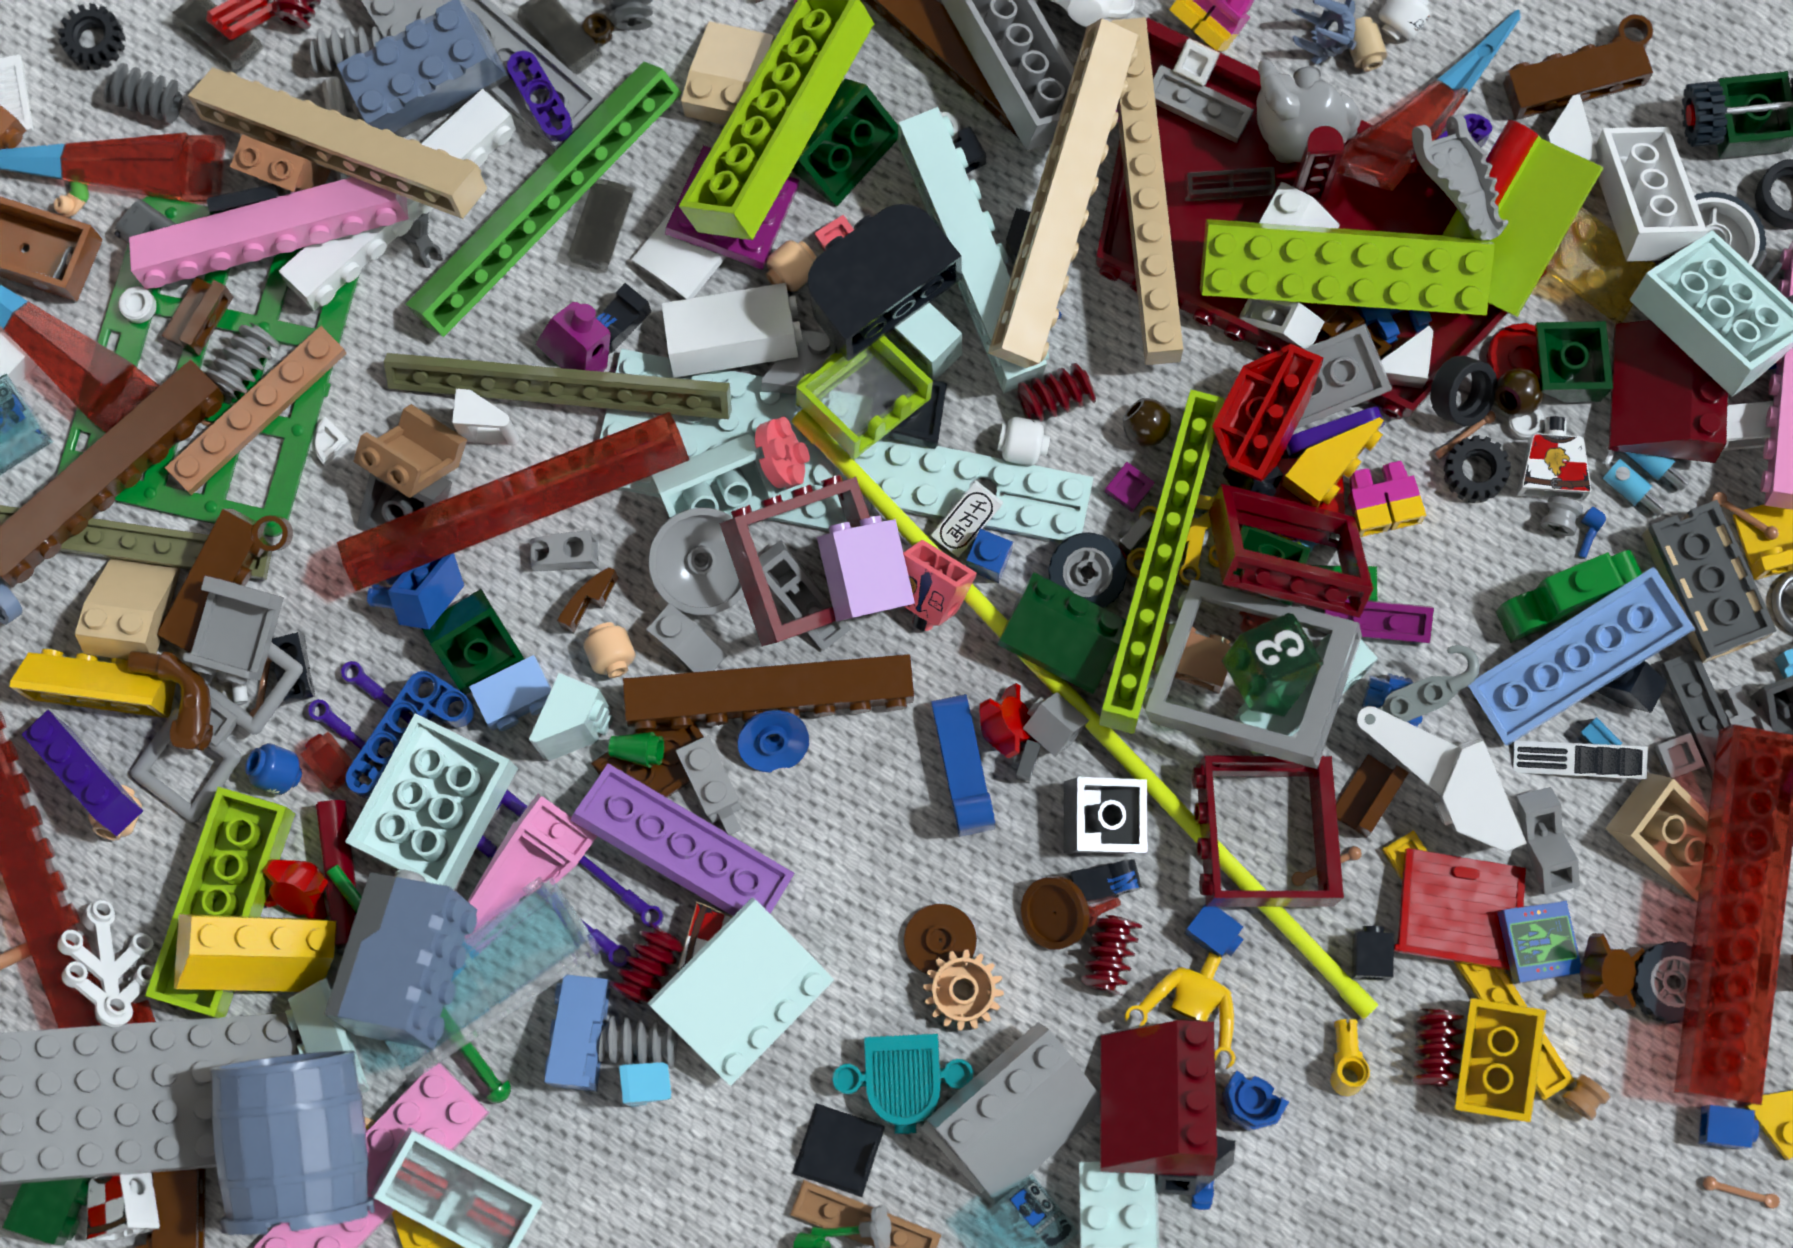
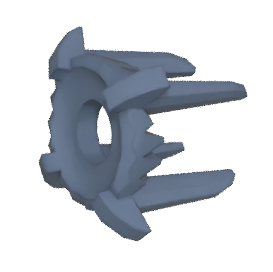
M1313 0L1314 4L1326 8L1323 10L1322 16L1313 11L1309 13L1292 8L1291 12L1316 24L1314 31H1311L1313 42L1295 35L1292 37L1293 42L1297 46L1314 54V57L1311 59L1313 63L1320 64L1329 56H1336L1348 48L1351 50L1355 48L1357 42L1353 40L1356 29L1353 16L1355 2L1353 0H1346L1345 4L1333 0ZM1334 22L1338 24L1337 32L1328 30Z

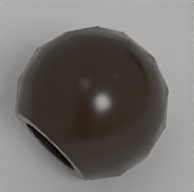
M1519 367L1508 370L1500 376L1495 385V401L1498 407L1506 414L1522 417L1532 414L1538 409L1544 399L1539 377L1528 369Z
M1153 398L1139 399L1123 416L1124 432L1130 441L1140 446L1151 447L1160 444L1170 433L1171 414L1163 403Z

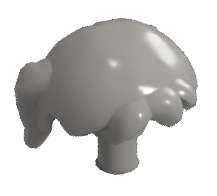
M1264 59L1259 62L1258 72L1261 90L1256 101L1257 121L1261 134L1269 145L1270 152L1278 162L1285 164L1300 162L1308 137L1317 127L1330 126L1337 129L1343 137L1344 144L1356 135L1357 128L1361 122L1358 107L1349 96L1343 92L1340 95L1331 84L1320 80L1321 72L1319 69L1307 66L1299 68L1293 74L1294 81L1289 74L1278 73L1270 60Z

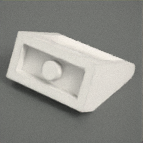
M456 389L452 424L458 434L467 439V442L515 445L519 442V436L506 413L471 390Z

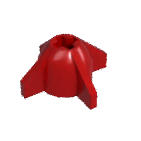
M1017 683L1006 688L1000 701L996 702L989 698L979 705L981 733L984 739L1007 758H1011L1019 753L1020 743H1026L1027 740L1039 743L1023 729L1031 716L1027 714L1029 709L1020 700L1021 685Z
M269 860L262 872L273 883L270 888V895L264 904L268 908L279 905L291 913L305 915L308 919H325L327 913L322 892L328 881L319 868L308 861Z

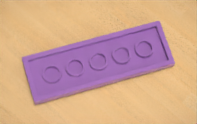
M610 764L606 765L571 818L572 822L732 916L752 897L771 914L795 874L733 836H728L726 832Z

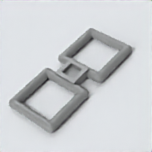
M272 642L267 657L283 668L285 672L254 717L209 685L219 670L214 669L213 675L199 673L209 687L211 697L210 724L213 725V736L208 747L224 759L192 805L148 772L170 741L171 724L173 720L177 719L179 708L172 711L131 770L133 779L190 822H196L200 819L214 799L217 787L224 785L241 760V753L226 742V739L236 725H240L252 735L259 734L303 672V667L299 662Z

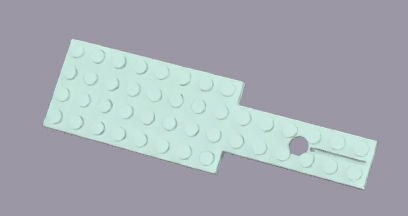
M621 349L616 373L673 378L669 358ZM727 369L676 378L730 383L732 412L729 420L607 409L590 476L591 484L660 497L651 474L749 433L755 443L756 429L760 424L785 416L789 420L798 441L803 442L807 446L810 460L804 463L805 476L803 484L786 490V487L778 489L773 486L776 496L781 495L783 501L793 498L791 491L810 484L813 491L823 488L821 481L840 474L843 481L848 480L817 446L811 444L791 423L793 417L802 410L800 406L797 407L795 405L796 395L762 391V376ZM832 390L829 393V399L822 398L820 400L856 435L869 424L873 398ZM882 437L855 459L858 465L904 512L942 520L974 480L987 478L995 484L997 489L996 496L1003 501V504L984 528L1062 543L1065 539L1083 532L1094 478L1036 465L1028 466L1007 462L1001 458L936 446L933 449ZM762 446L758 447L761 457L765 458ZM862 494L870 516L873 505ZM838 495L767 518L769 520L828 532V526L847 522Z

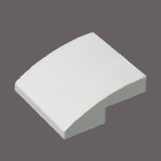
M673 208L631 260L638 268L659 280L669 291L682 299H690L695 297L725 260L726 256L665 235L666 225L674 210Z

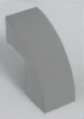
M1552 787L1516 795L1519 820L1526 840L1527 851L1544 895L1579 887L1578 858L1563 833L1561 803Z

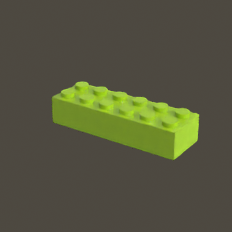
M217 787L147 988L146 997L218 1019L227 1016L235 990L174 989L179 914L260 917L272 881L262 870L269 860H280L296 814L295 812L283 805Z

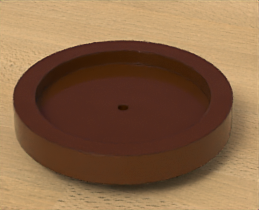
M1048 876L1033 882L1025 891L1021 902V918L1027 933L1037 944L1047 949L1060 950L1076 944L1084 936L1089 923V907L1084 894L1075 883L1061 876Z
M933 904L919 910L910 919L904 934V946L909 960L919 971L926 975L928 970L938 972L939 968L936 964L938 958L942 959L945 963L949 962V952L951 951L956 954L957 958H962L964 950H969L970 958L972 959L977 945L976 931L970 918L960 909L947 904Z

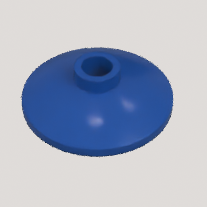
M773 710L762 712L749 719L739 732L737 744L739 754L747 765L758 771L772 772L779 768H791L799 763L807 753L810 740L807 727L800 718L789 712ZM770 734H777L773 737L768 736Z

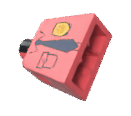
M921 540L903 552L915 604L904 607L915 613L912 621L915 628L929 631L933 628V625L940 626L957 613L977 573L926 541Z

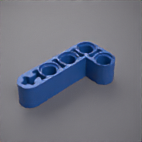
M428 671L414 673L348 768L346 773L348 787L360 797L369 799L407 727L400 728L398 726L399 717L403 713H416L428 720H431L434 715L455 728L464 727L474 717L475 708L472 702L461 691ZM426 682H432L434 684L433 693L426 698H420L418 696L420 686ZM455 701H462L464 703L462 713L456 717L448 716L449 705ZM385 742H392V754L386 758H379V747ZM371 759L382 767L380 771L369 764ZM362 775L372 780L368 786L359 781Z
M963 694L931 701L959 837L995 830L992 802L987 791L967 695Z

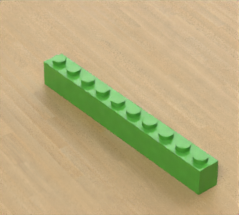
M643 61L406 303L408 308L427 328L444 338L682 94L663 68Z

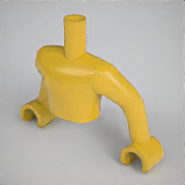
M1209 952L1200 973L1184 967H1177L1166 975L1139 1005L1128 1008L1124 1014L1126 1022L1132 1010L1139 1011L1142 1015L1139 1028L1146 1023L1147 1014L1173 988H1176L1171 1009L1190 1019L1208 1021L1212 1012L1216 1008L1219 1009L1218 1049L1215 1050V1061L1218 1053L1223 1051L1229 1055L1226 1069L1235 1063V1053L1231 1049L1234 1031L1232 993L1224 985L1213 979L1222 960L1218 955Z

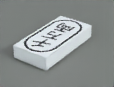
M975 480L934 529L931 537L959 558L977 536L980 528L983 529L999 510L1003 501Z

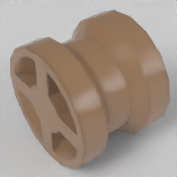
M1580 1074L1576 1079L1575 1088L1572 1091H1566L1562 1099L1579 1115L1592 1121L1597 1115L1596 1109L1600 1104H1606L1610 1099V1095L1594 1080L1584 1074Z

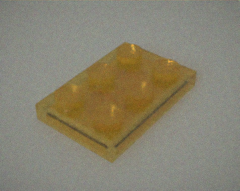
M1581 207L1545 270L1611 321L1623 323L1633 306V303L1630 301L1631 296L1646 273L1655 268L1656 264L1652 261H1626L1618 235Z

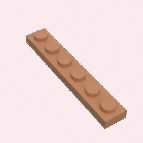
M320 326L172 460L165 469L192 495L347 354L346 351Z

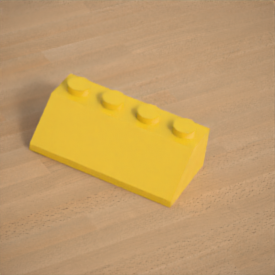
M42 649L41 654L28 652L12 677L9 687L31 701L168 718L171 713L176 682L160 680L155 675L130 672L127 666L128 660L111 658V663L98 661V657L94 655L77 653L76 658L63 657V652Z
M179 914L174 989L301 992L316 982L325 979L334 958L336 921L308 918Z

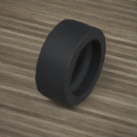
M1793 159L1782 160L1772 165L1757 184L1754 196L1756 208L1763 219L1774 227L1786 230L1793 229V212L1784 210L1776 204L1771 196V187L1775 180L1780 177L1789 176L1793 178Z
M1465 355L1452 357L1440 367L1432 382L1430 399L1433 410L1438 417L1462 426L1475 425L1483 420L1492 409L1495 401L1496 373L1489 364ZM1471 373V391L1463 405L1457 408L1456 396L1458 388L1464 378Z

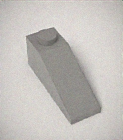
M782 540L778 541L759 557L768 585L796 619L832 606L827 596ZM845 620L810 630L808 634L824 651L850 631L851 628Z

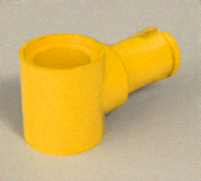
M1346 1019L1334 1022L1337 1052L1334 1054L1335 1068L1331 1073L1330 1082L1336 1093L1346 1097L1357 1094L1370 1077L1369 1065L1363 1059V1052L1359 1051L1358 1021L1355 1019H1349L1347 1024ZM1350 1069L1355 1072L1358 1082L1352 1083L1347 1081L1343 1077L1342 1070Z

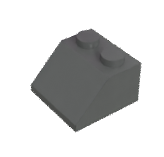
M370 473L357 527L417 556L425 547L446 508L452 481L442 477L409 498Z
M1076 777L1064 781V853L1097 855L1147 853V780Z

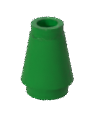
M654 732L611 736L608 747L609 756L651 768L653 765H660L663 760L664 739L662 736H656Z

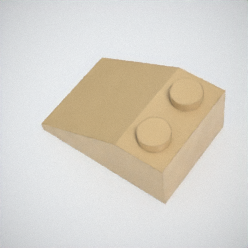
M709 21L689 69L681 100L684 116L726 125L774 42L775 35Z
M110 558L83 604L75 631V636L83 653L128 660L131 651L157 654L161 637L157 634L169 613L180 568Z
M1647 772V779H1642L1605 828L1627 851L1696 902L1701 899L1740 846L1673 778Z

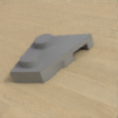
M803 330L801 333L803 342L796 343L798 357L778 360L762 378V391L796 395L798 382L806 374H814L818 371L826 359L836 353L837 347L826 333ZM827 394L824 398L829 399V394Z

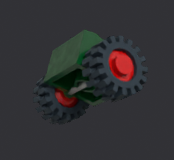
M1788 71L1718 78L1717 81L1691 83L1685 86L1686 89L1683 91L1684 98H1682L1684 109H1682V115H1684L1682 124L1685 127V137H1688L1687 142L1691 147L1717 144L1719 159L1788 152L1792 147L1793 78L1789 81Z

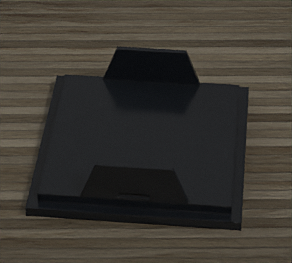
M815 1103L792 1174L863 1197L885 1126Z

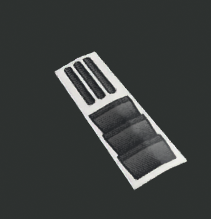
M1515 741L1513 770L1517 773L1647 779L1648 747Z

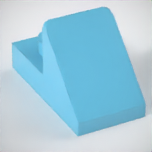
M667 1063L619 1066L624 1104L638 1107L645 1106L648 1102L669 1100L671 1098Z

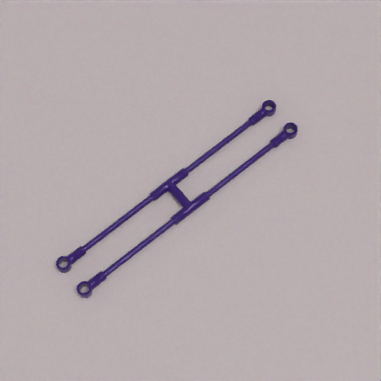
M350 661L343 665L341 674L346 682L356 684L373 699H379L390 708L394 700L384 693V689L365 674L364 669L359 663ZM352 667H357L359 670L358 675L355 678H348V670ZM317 699L309 705L308 712L312 719L317 722H323L341 738H347L360 750L363 748L366 742L351 731V726L332 712L331 706L326 701ZM324 705L326 707L325 714L320 717L315 716L316 707ZM409 712L403 713L400 716L408 724L413 718ZM507 789L497 809L503 804L520 818L528 806ZM482 835L476 848L488 858H493L497 852V846ZM586 856L581 858L579 863L621 897V901L635 911L647 927L652 928L646 921L647 913L652 910L657 911L659 914L658 920L652 924L658 927L662 924L664 915L659 907L649 905L630 889L626 890ZM548 891L541 897L588 936V940L608 956L613 966L623 968L628 965L625 960L617 963L613 958L618 950H623L626 952V956H631L630 951L625 946L617 945L598 929L594 930Z

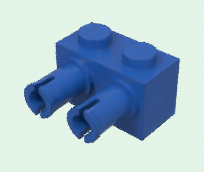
M423 548L409 566L390 563V566L386 568L385 579L387 584L392 585V587L373 584L372 588L368 590L367 602L371 607L394 609L399 625L430 629L465 586L454 552Z

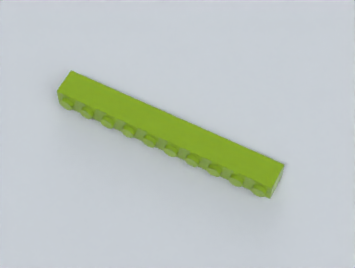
M1190 389L1103 704L1099 725L1131 734L1135 733L1214 442L1215 434L1212 425L1224 404L1225 398Z

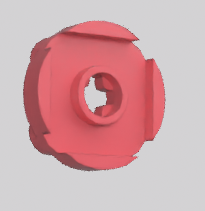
M783 416L760 424L755 433L756 448L762 446L765 458L759 459V462L767 479L778 489L786 487L785 490L803 484L805 476L804 463L809 462L810 455L807 446L803 442L798 441L789 420Z

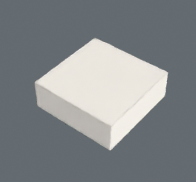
M1189 38L1173 72L1205 86L1220 53Z

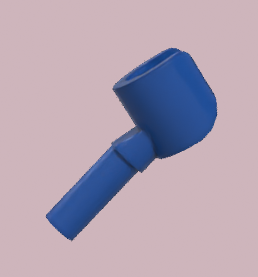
M1591 507L1581 521L1590 528L1578 553V556L1585 559L1597 532L1606 521L1605 514L1595 507Z

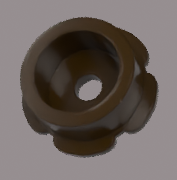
M602 13L588 15L581 25V34L584 35V40L590 45H605L613 37L614 25ZM595 29H600L601 31L596 33Z

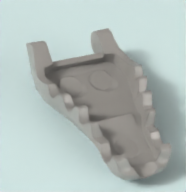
M1456 114L1447 118L1448 136L1433 141L1431 130L1428 126L1421 125L1413 128L1412 141L1417 160L1426 174L1447 194L1460 211L1472 236L1480 241L1492 240L1499 236L1508 225V220H1502L1499 217V207L1495 204V200L1499 195V192L1495 191L1494 188L1497 179L1489 176L1492 164L1486 162L1487 153L1480 148L1468 132L1464 116Z

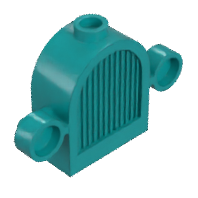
M938 1034L864 1037L866 1072H860L852 1064H843L833 1074V1084L842 1094H854L861 1087H866L872 1109L883 1121L894 1125L895 1134L917 1133L916 1125L925 1121L934 1112L939 1103L940 1083H947L949 1087L961 1090L973 1079V1069L963 1059H954L945 1068H940Z

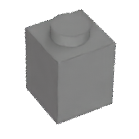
M1056 692L1046 700L1042 697L1039 698L1027 712L1031 718L1023 729L1056 757L1074 742L1089 720Z

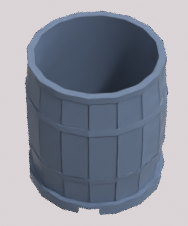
M325 1051L231 1063L211 1069L213 1088L211 1118L213 1119L217 1180L221 1189L225 1216L220 1219L221 1233L228 1235L267 1234L269 1227L278 1226L281 1222H289L290 1231L304 1230L361 1219L368 1216V1211L370 1213L375 1212L374 1197H368L369 1158L366 1125L362 1102L363 1096L359 1086L354 1051Z

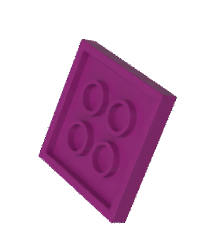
M703 145L666 225L665 235L763 270L766 259L771 252L796 195L800 180L788 176L753 240L697 232L680 209L679 204L712 149Z

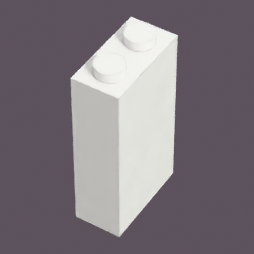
M786 283L662 303L668 355L673 378L798 357L796 343L803 342L800 322H792V317H798L795 296L788 297Z

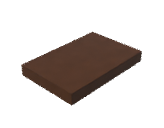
M692 722V727L684 729H672L670 724L656 725V730L648 732H654L656 736H662L664 739V756L660 765H653L651 768L610 757L609 752H606L591 763L599 775L606 765L610 764L668 798L690 783L676 750L704 736L694 722Z

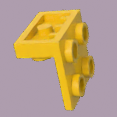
M1763 504L1743 510L1768 527H1776L1779 535L1774 540L1767 539L1764 532L1736 514H1733V520L1754 581L1793 570V509Z

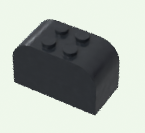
M897 204L881 210L873 217L867 215L855 224L854 230L844 238L838 236L826 245L825 251L813 262L808 274V287L814 318L846 360L850 361L962 280V256L933 219L916 206Z

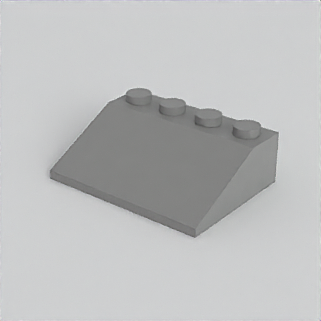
M1037 1022L926 1120L995 1203H998L1100 1113V1095L1050 1029Z

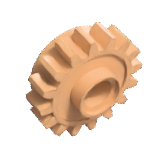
M964 950L962 958H957L956 954L951 951L949 952V962L945 963L940 958L936 960L939 968L938 972L928 970L927 975L933 979V984L923 985V990L932 992V996L925 1000V1005L935 1004L936 1009L932 1013V1017L936 1018L942 1014L945 1017L944 1027L947 1028L952 1021L957 1022L958 1031H962L964 1024L969 1022L973 1030L978 1028L977 1019L981 1017L982 1020L988 1023L991 1018L987 1011L989 1009L999 1010L1000 1006L994 1002V997H1002L1004 991L995 989V984L1002 981V977L992 976L991 971L995 967L994 963H990L987 966L982 964L983 954L980 953L975 959H971L969 950ZM962 980L969 982L974 989L973 996L968 1000L956 998L953 993V986L956 982Z

